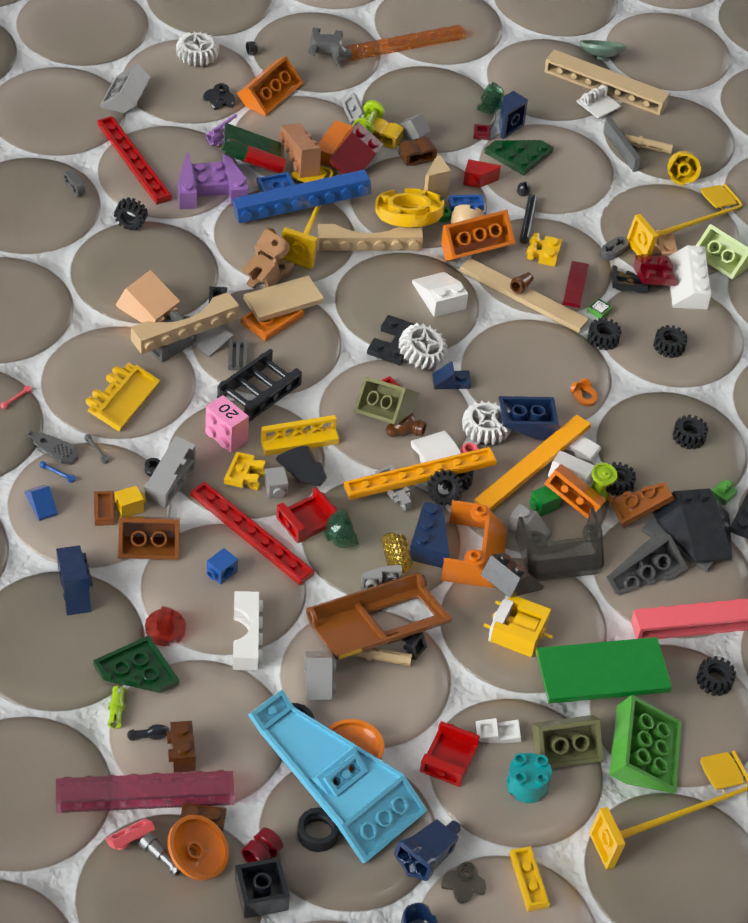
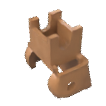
M270 227L265 228L257 244L254 246L255 255L242 269L250 278L246 285L253 289L260 282H265L264 288L276 285L278 281L281 282L284 278L290 276L295 267L293 262L289 263L281 259L289 252L290 246L288 242L278 236L274 229Z

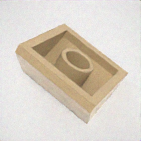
M441 155L436 156L426 174L424 190L434 192L440 198L448 196L451 170Z

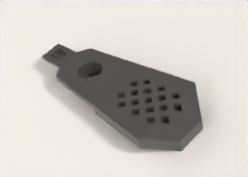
M32 430L26 435L33 439V444L47 452L49 456L61 464L72 465L78 459L76 445L45 433L37 434Z

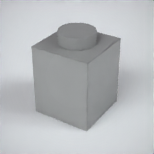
M284 466L265 469L264 483L268 498L288 496L289 483Z

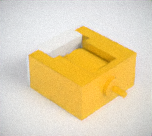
M506 595L502 602L495 601V604L500 606L492 614L493 623L491 626L484 623L483 626L490 629L488 641L531 658L543 637L553 638V635L545 633L551 609L518 596L509 598Z

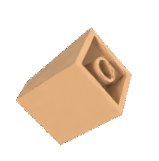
M149 270L124 290L116 306L141 323L146 321L163 322L167 315L170 316L171 311L174 310L176 312L178 310L176 307L180 300Z

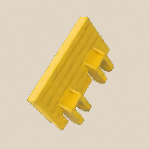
M129 362L124 369L115 366L112 369V373L106 376V380L110 384L104 390V393L95 389L92 392L93 397L89 396L85 400L86 404L90 406L88 412L120 432L159 385L160 380L138 365L134 366Z

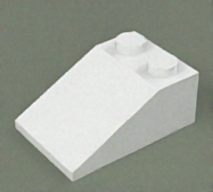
M441 272L412 280L413 285L433 317L466 309L468 292L460 281L447 273Z

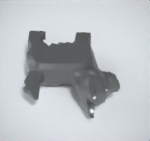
M313 27L308 51L311 55L315 56V53L330 54L336 66L346 58L352 57L351 50L343 45V31L336 30L333 35H321V28Z

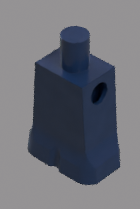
M436 819L412 837L399 841L394 855L404 868L406 875L416 877L422 881H428L433 875L434 869L454 851L459 838L457 833L461 831V827L456 821H451L445 826Z

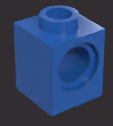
M225 548L207 560V575L220 585L238 572V558Z

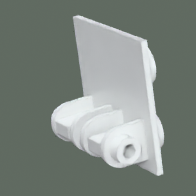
M606 85L590 90L588 93H584L580 99L576 100L577 103L598 119L621 108L620 104L607 95L608 87Z

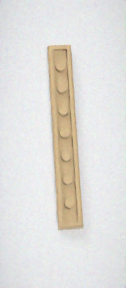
M469 258L460 267V272L578 333L588 324L589 319L530 288H527L524 293H514L510 288L511 278L472 258Z

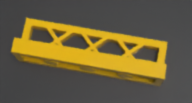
M331 415L262 426L261 445L265 456L284 453L305 445L310 448L339 444V437L336 431V416ZM331 422V426L322 427L325 423ZM306 426H312L310 429L304 430ZM288 429H294L292 432H285ZM268 432H275L273 435L266 436Z

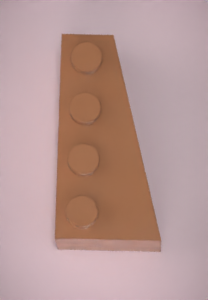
M301 123L281 125L279 140L283 143L285 152L288 153L289 161L293 163L294 171L298 173L300 178L319 175L320 145L316 146L317 142L312 140V136L307 134V130Z

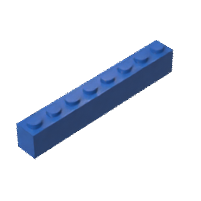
M360 170L232 198L234 214L239 223L366 196L371 194V183L366 171Z

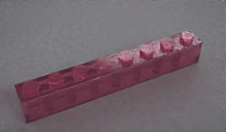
M218 770L211 772L196 771L188 773L174 772L166 774L152 773L143 775L56 778L57 813L182 807L183 803L206 806L234 805L233 771Z

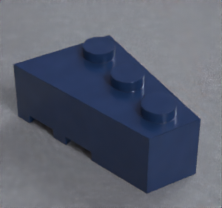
M424 501L410 545L409 560L443 568L444 558H449L444 508L441 505Z
M80 545L57 548V564L64 591L63 597L67 616L91 612L89 587H92L93 583L86 552L82 553Z

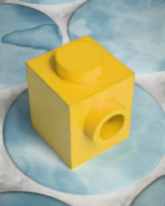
M137 485L114 492L115 506L120 516H133L144 512L146 498L143 492L140 493Z

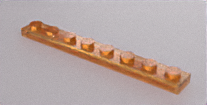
M453 25L352 44L345 47L351 50L352 57L348 59L352 61L466 39V32L461 25Z

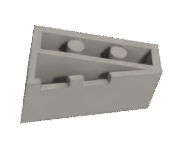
M177 436L174 437L152 476L145 483L146 500L164 508L169 505L195 471L196 444Z

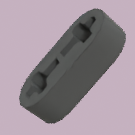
M72 169L63 172V179L76 197L85 194V186L78 175Z
M620 236L604 244L601 250V257L608 261L619 257L627 251L628 239Z

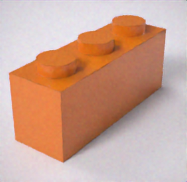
M337 120L334 121L316 145L321 147L320 164L332 168L333 165L328 160L353 126Z
M562 464L554 470L544 483L589 521L606 501L605 498Z

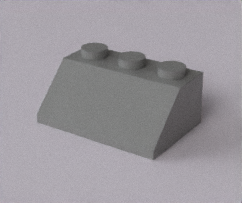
M138 63L131 66L115 77L100 107L121 113L134 110L138 105L137 101L143 96V90L148 86L150 76Z

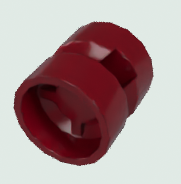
M263 827L253 837L254 840H250L243 847L241 854L247 863L271 859V857H275L281 851L283 842L274 831Z

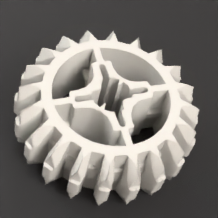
M195 31L194 33L188 32L187 35L184 34L179 38L176 44V53L179 60L183 61V63H188L189 66H208L209 63L213 64V61L217 60L219 44L216 38L207 33L203 34L201 31L199 33Z
M416 323L414 326L410 325L403 331L399 338L398 348L401 349L400 354L404 355V359L409 360V364H415V368L420 366L422 370L424 368L430 370L432 367L436 368L443 362L447 354L448 345L445 344L446 339L441 338L442 333H437V329H431V325L426 327L424 323L421 325Z
M482 400L479 404L474 402L473 406L469 405L463 414V431L467 437L471 438V441L477 440L478 444L480 442H483L485 446L487 443L494 445L497 442L500 444L511 433V429L502 425L500 406L497 405V402L494 404L490 403V401L484 403Z

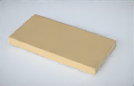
M309 275L244 294V300L258 322L324 303V297Z

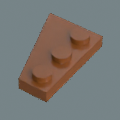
M665 482L643 487L640 491L632 493L630 491L623 492V495L616 497L613 495L607 496L623 528L675 500Z

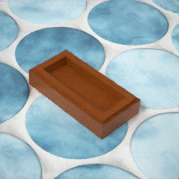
M94 491L95 526L115 525L114 491Z

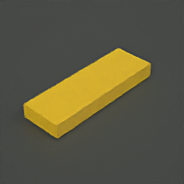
M532 847L511 849L509 855L527 912L549 908L550 902Z

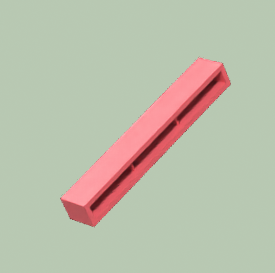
M748 599L709 603L700 602L697 604L660 606L648 609L640 608L634 610L631 624L636 639L651 637L666 639L748 630Z

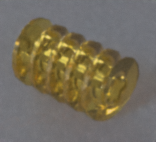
M393 532L384 534L381 538L384 555L386 556L387 566L401 565L403 575L413 566L406 537L403 534Z

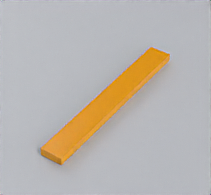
M575 415L475 498L474 503L485 505L491 511L494 510L550 463L559 451H564L591 428V423Z
M486 447L345 481L344 488L349 500L427 482L431 479L430 475H434L435 471H441L440 469H449L456 474L493 466L496 465V458L491 448Z

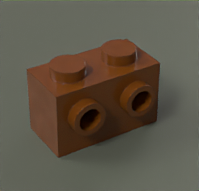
M192 721L170 722V731H166L167 744H171L172 748L168 749L169 762H173L174 773L196 771Z

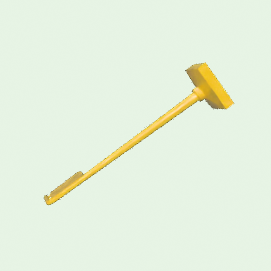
M320 165V174L317 176L300 178L298 173L294 171L291 177L305 183L324 179L328 174L327 171L331 173L329 177H333L334 171ZM321 206L315 207L304 233L286 227L283 229L282 238L288 242L290 249L288 254L281 259L312 270L315 264L318 238L311 236L310 233Z
M725 183L723 187L716 185L701 188L704 197L715 208H721L722 211L659 231H655L641 214H637L634 216L627 236L628 245L636 255L648 254L652 256L659 237L737 210L742 207L741 200ZM736 201L739 203L738 206L724 210L722 208L726 206L736 205Z
M733 750L731 752L735 759L728 752L705 756L700 759L710 783L716 790L722 789L724 795L624 830L618 829L608 807L600 808L589 834L606 870L615 867L625 846V838L748 791V784L744 788L727 794L723 790V788L743 785L744 780L742 776L745 777L748 783V774L736 751Z

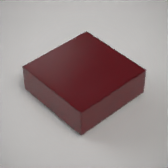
M474 124L473 139L490 140V125Z

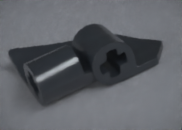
M309 446L296 447L276 457V461L284 466L301 483L321 486L327 479L321 463L316 462Z

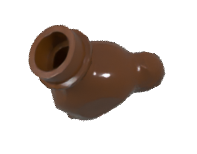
M411 413L397 425L389 424L386 428V433L390 437H396L397 435L405 436L411 433L422 437L426 431L427 423L421 419L416 421L413 413Z

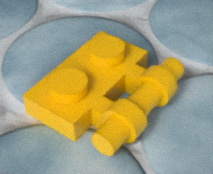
M534 233L530 238V246L527 249V259L539 258L538 263L555 267L562 239L545 236V239L541 240L540 234Z

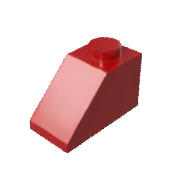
M468 159L463 185L480 188L498 181L501 165Z

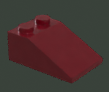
M358 122L347 132L328 162L342 174L364 170L378 153L383 143Z

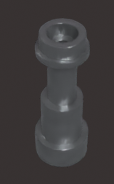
M152 832L147 833L141 839L139 846L145 852H150L157 860L163 861L170 868V874L178 876L181 871L173 863L171 856L167 854V849L158 842V838Z

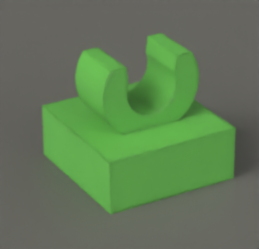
M728 479L722 480L712 489L723 500L725 505L736 496L738 490L732 487L733 482Z

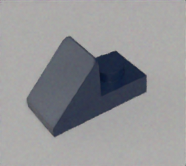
M453 361L432 374L434 389H471L470 372L454 371Z

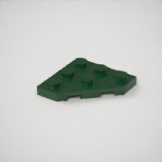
M495 140L485 148L484 153L524 176L552 154L554 147L542 140Z
M149 635L93 660L94 667L105 681L162 693L179 685L178 677Z

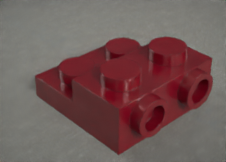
M648 254L636 255L633 268L643 284L676 286L677 278L672 272L674 265L669 257L664 255L651 256Z

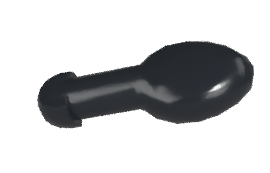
M156 724L145 730H129L127 737L131 741L141 738L160 740L166 737V731L170 730L165 725Z

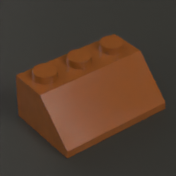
M119 517L118 558L179 560L180 518Z

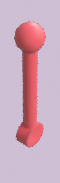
M25 386L24 390L7 402H2L1 408L6 409L9 404L25 393H31V386Z

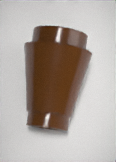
M527 272L513 278L510 283L511 290L517 294L524 293L534 280L533 275Z

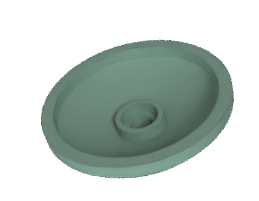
M580 40L579 42L581 48L587 53L597 56V59L606 60V57L622 53L626 50L627 46L622 43L602 40Z

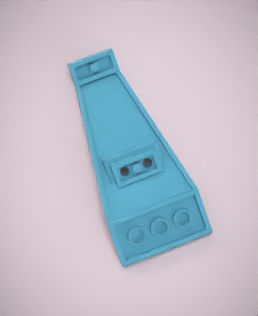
M283 689L248 714L260 734L337 825L362 863L370 860L428 811L403 773L295 708ZM349 766L353 769L352 773L349 771ZM334 778L337 780V785L333 783Z

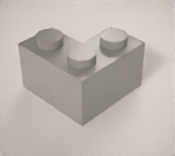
M305 651L306 699L332 700V694H336V681H332V673H336L335 657L331 656L330 651Z

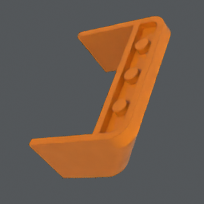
M452 500L449 523L484 528L482 550L473 549L467 551L464 560L444 558L441 581L495 588L481 573L492 554L505 553L507 528L487 506Z

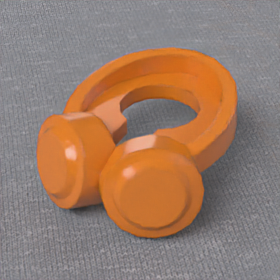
M583 378L579 382H573L571 385V393L574 394L575 399L584 406L595 405L598 396L597 392L591 387L589 379ZM581 390L591 394L592 398L585 399L582 397L583 392Z

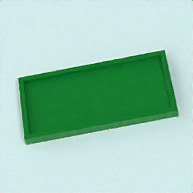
M657 637L536 649L548 704L669 693L672 689Z

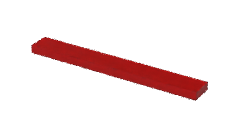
M109 116L97 120L99 128L155 204L158 205L172 200L171 193L114 117Z
M204 481L190 491L191 497L297 584L302 585L314 576L315 570Z

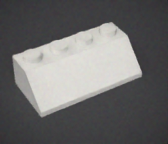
M687 245L668 256L674 265L672 272L677 278L676 286H670L672 308L707 310L711 289L705 246Z

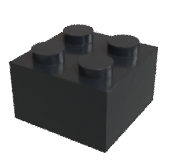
M280 857L235 865V882L244 919L289 910L290 895Z

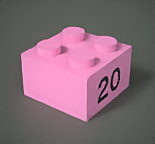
M224 395L206 406L205 431L209 437L215 439L222 448L227 449L230 453L248 442L249 416Z

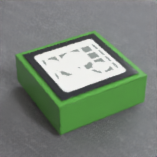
M597 298L588 306L587 311L597 318L603 319L612 311V306Z

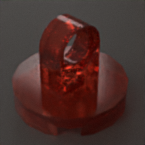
M162 606L161 609L154 611L147 617L145 633L151 637L156 645L170 646V643L176 641L178 643L185 636V618L174 609Z

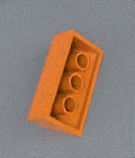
M284 56L270 64L238 91L237 94L247 108L266 116L304 82L287 56Z
M508 210L443 226L441 245L445 261L515 244Z

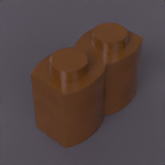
M422 137L415 141L407 140L401 142L398 154L407 166H413L421 162L428 163L434 161L437 156V148L430 138Z

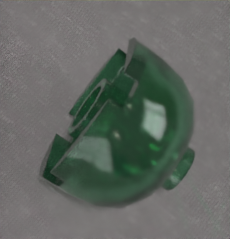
M491 81L480 98L482 101L481 105L478 104L476 109L485 114H494L499 109L501 110V101L505 96L503 88Z
M342 508L332 513L326 521L327 530H324L327 541H332L339 548H350L358 545L359 541L356 533H354L353 525L346 509Z

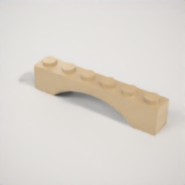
M318 224L317 226L318 251L422 250V227L399 226L384 232L361 233L342 228L336 224Z
M227 292L213 297L202 311L190 318L175 322L146 321L132 326L131 341L138 351L143 354L239 319V305L231 294Z

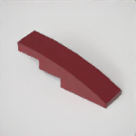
M576 261L571 262L562 305L580 308L589 264Z

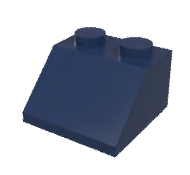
M515 91L505 95L501 101L502 106L499 120L501 139L511 135L525 124L528 99Z

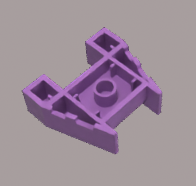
M186 153L178 180V203L180 210L197 208V197L229 194L230 204L233 206L232 198L248 195L246 177L231 157L223 154V162L191 164L190 155Z

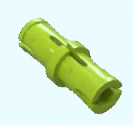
M119 686L112 688V700L108 706L110 714L107 723L110 728H113L114 721H116L115 729L121 727L122 713L125 711L124 698L126 689L123 686L120 688V693H118Z

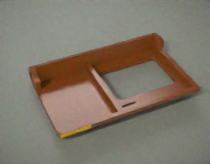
M419 572L306 609L310 625L337 660L385 644H391L400 641V639L452 622V617L427 590L426 578ZM418 598L434 616L389 631H383L370 613Z

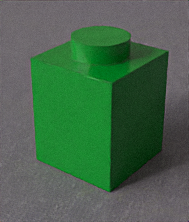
M544 486L532 491L529 504L531 509L536 511L541 517L558 510L561 497L549 487Z

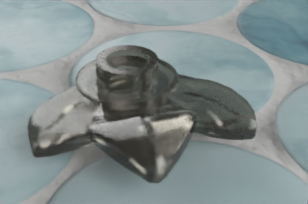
M463 862L456 870L449 871L444 875L441 888L453 890L456 901L464 904L470 901L474 893L484 895L486 882L478 875V870L474 864Z

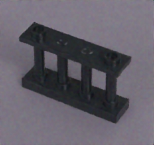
M269 349L228 379L221 381L217 386V399L222 395H229L244 407V413L249 416L250 422L299 387L302 381V371L296 368L292 372L287 373L272 362L273 350ZM268 367L282 377V379L274 382L261 371ZM255 376L269 388L265 391H260L248 380ZM243 386L256 397L248 401L237 393L235 389Z

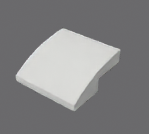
M445 431L411 441V448L420 455L421 463L461 454L455 442Z

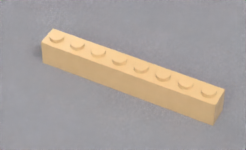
M555 49L546 59L544 72L591 90L601 85H606L609 97L660 116L668 104L669 92Z

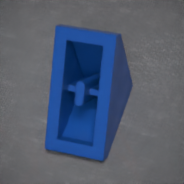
M41 485L25 491V495L39 521L58 515L50 486Z

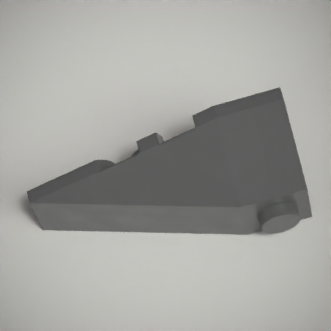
M658 533L641 545L606 578L614 593L621 594L645 585L673 579L688 567L672 537L669 534Z

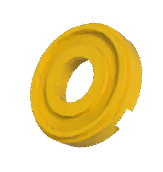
M405 188L404 193L394 194L393 189L377 196L375 212L382 221L391 225L422 227L434 224L441 219L444 214V200L441 202L438 194L423 189Z

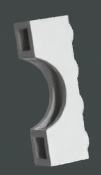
M234 592V620L245 625L248 633L244 637L233 641V670L258 671V662H262L263 650H258V645L263 643V633H259V629H263V616H259V612H263V600H259V592Z

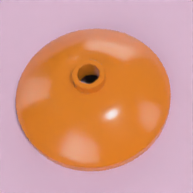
M345 719L335 722L328 727L376 758L382 759L384 741L379 731L373 725L358 719ZM349 766V771L352 773L353 769Z
M188 815L179 819L170 829L168 835L169 854L173 863L183 874L195 880L206 881L217 877L223 872L228 863L229 848L223 832L213 821L200 815Z

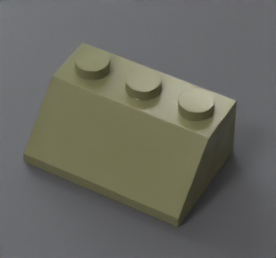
M365 376L354 412L397 425L414 411L420 393Z
M594 715L532 723L533 744L536 754L545 755L548 758L551 769L604 761L600 719Z

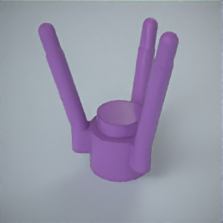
M234 114L206 134L207 140L211 145L217 144V146L223 144L224 125L235 119L237 114Z

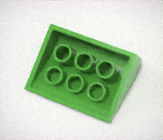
M633 695L618 704L616 708L610 776L628 785L676 793L682 721Z

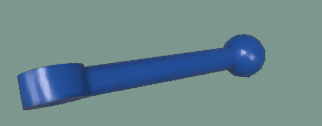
M45 461L40 462L42 469L46 468L67 478L69 483L75 482L74 475H67L47 465Z

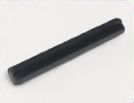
M530 194L528 196L520 235L521 243L524 242L526 244L529 242L537 195Z

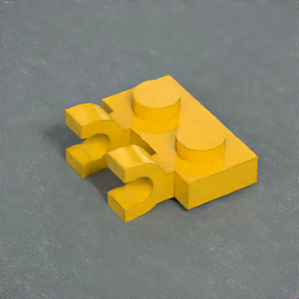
M236 452L225 475L224 484L240 488L247 484L249 488L258 491L260 487L258 480L260 476L264 477L266 461L255 460V455Z

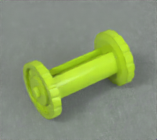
M369 100L363 106L365 113L363 118H357L353 126L359 122L373 134V123L376 117H383L385 109L380 102Z
M598 463L592 469L591 474L594 482L591 485L589 484V486L607 501L608 493L606 492V487L615 483L617 471L608 463Z

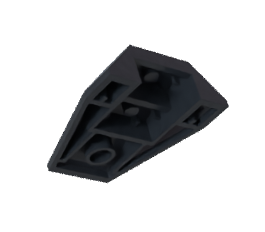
M710 488L674 491L671 494L675 500L653 511L657 523L672 537L694 563L732 560L730 515L723 500Z

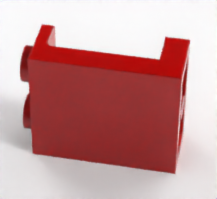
M316 487L313 488L312 496L292 506L287 507L284 502L278 504L276 518L293 539L300 543L337 525L339 513L336 506L332 505L327 500L326 495Z
M441 721L427 754H424L421 760L420 772L460 787L478 749L480 736L472 731H466L451 723Z

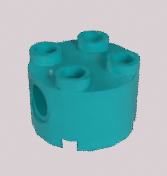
M518 753L514 756L510 763L506 786L508 792L512 793L516 800L524 803H536L544 795L546 796L552 776V769L548 763V758L545 755L534 753Z

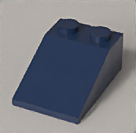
M498 397L502 425L537 440H546L558 430L559 421L554 397Z

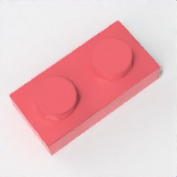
M144 818L105 839L108 846L121 850L128 847L130 842L136 839L141 840L147 833L155 830L152 821Z

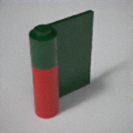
M225 123L224 142L221 147L224 155L277 174L282 173L286 159L281 157V142Z

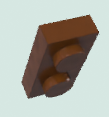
M183 803L180 819L188 815L204 816L213 821L223 832L227 808Z

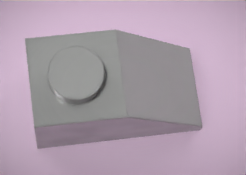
M422 113L398 123V125L404 128L403 137L408 140L426 137L425 134L431 131Z
M518 504L510 516L508 532L543 547L550 537L551 531L536 511Z

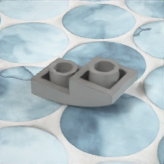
M384 566L367 571L362 574L361 590L401 578L402 566Z

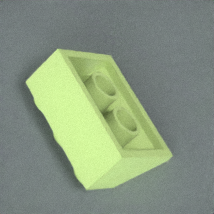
M710 224L696 246H705L707 264L733 280L748 268V247Z

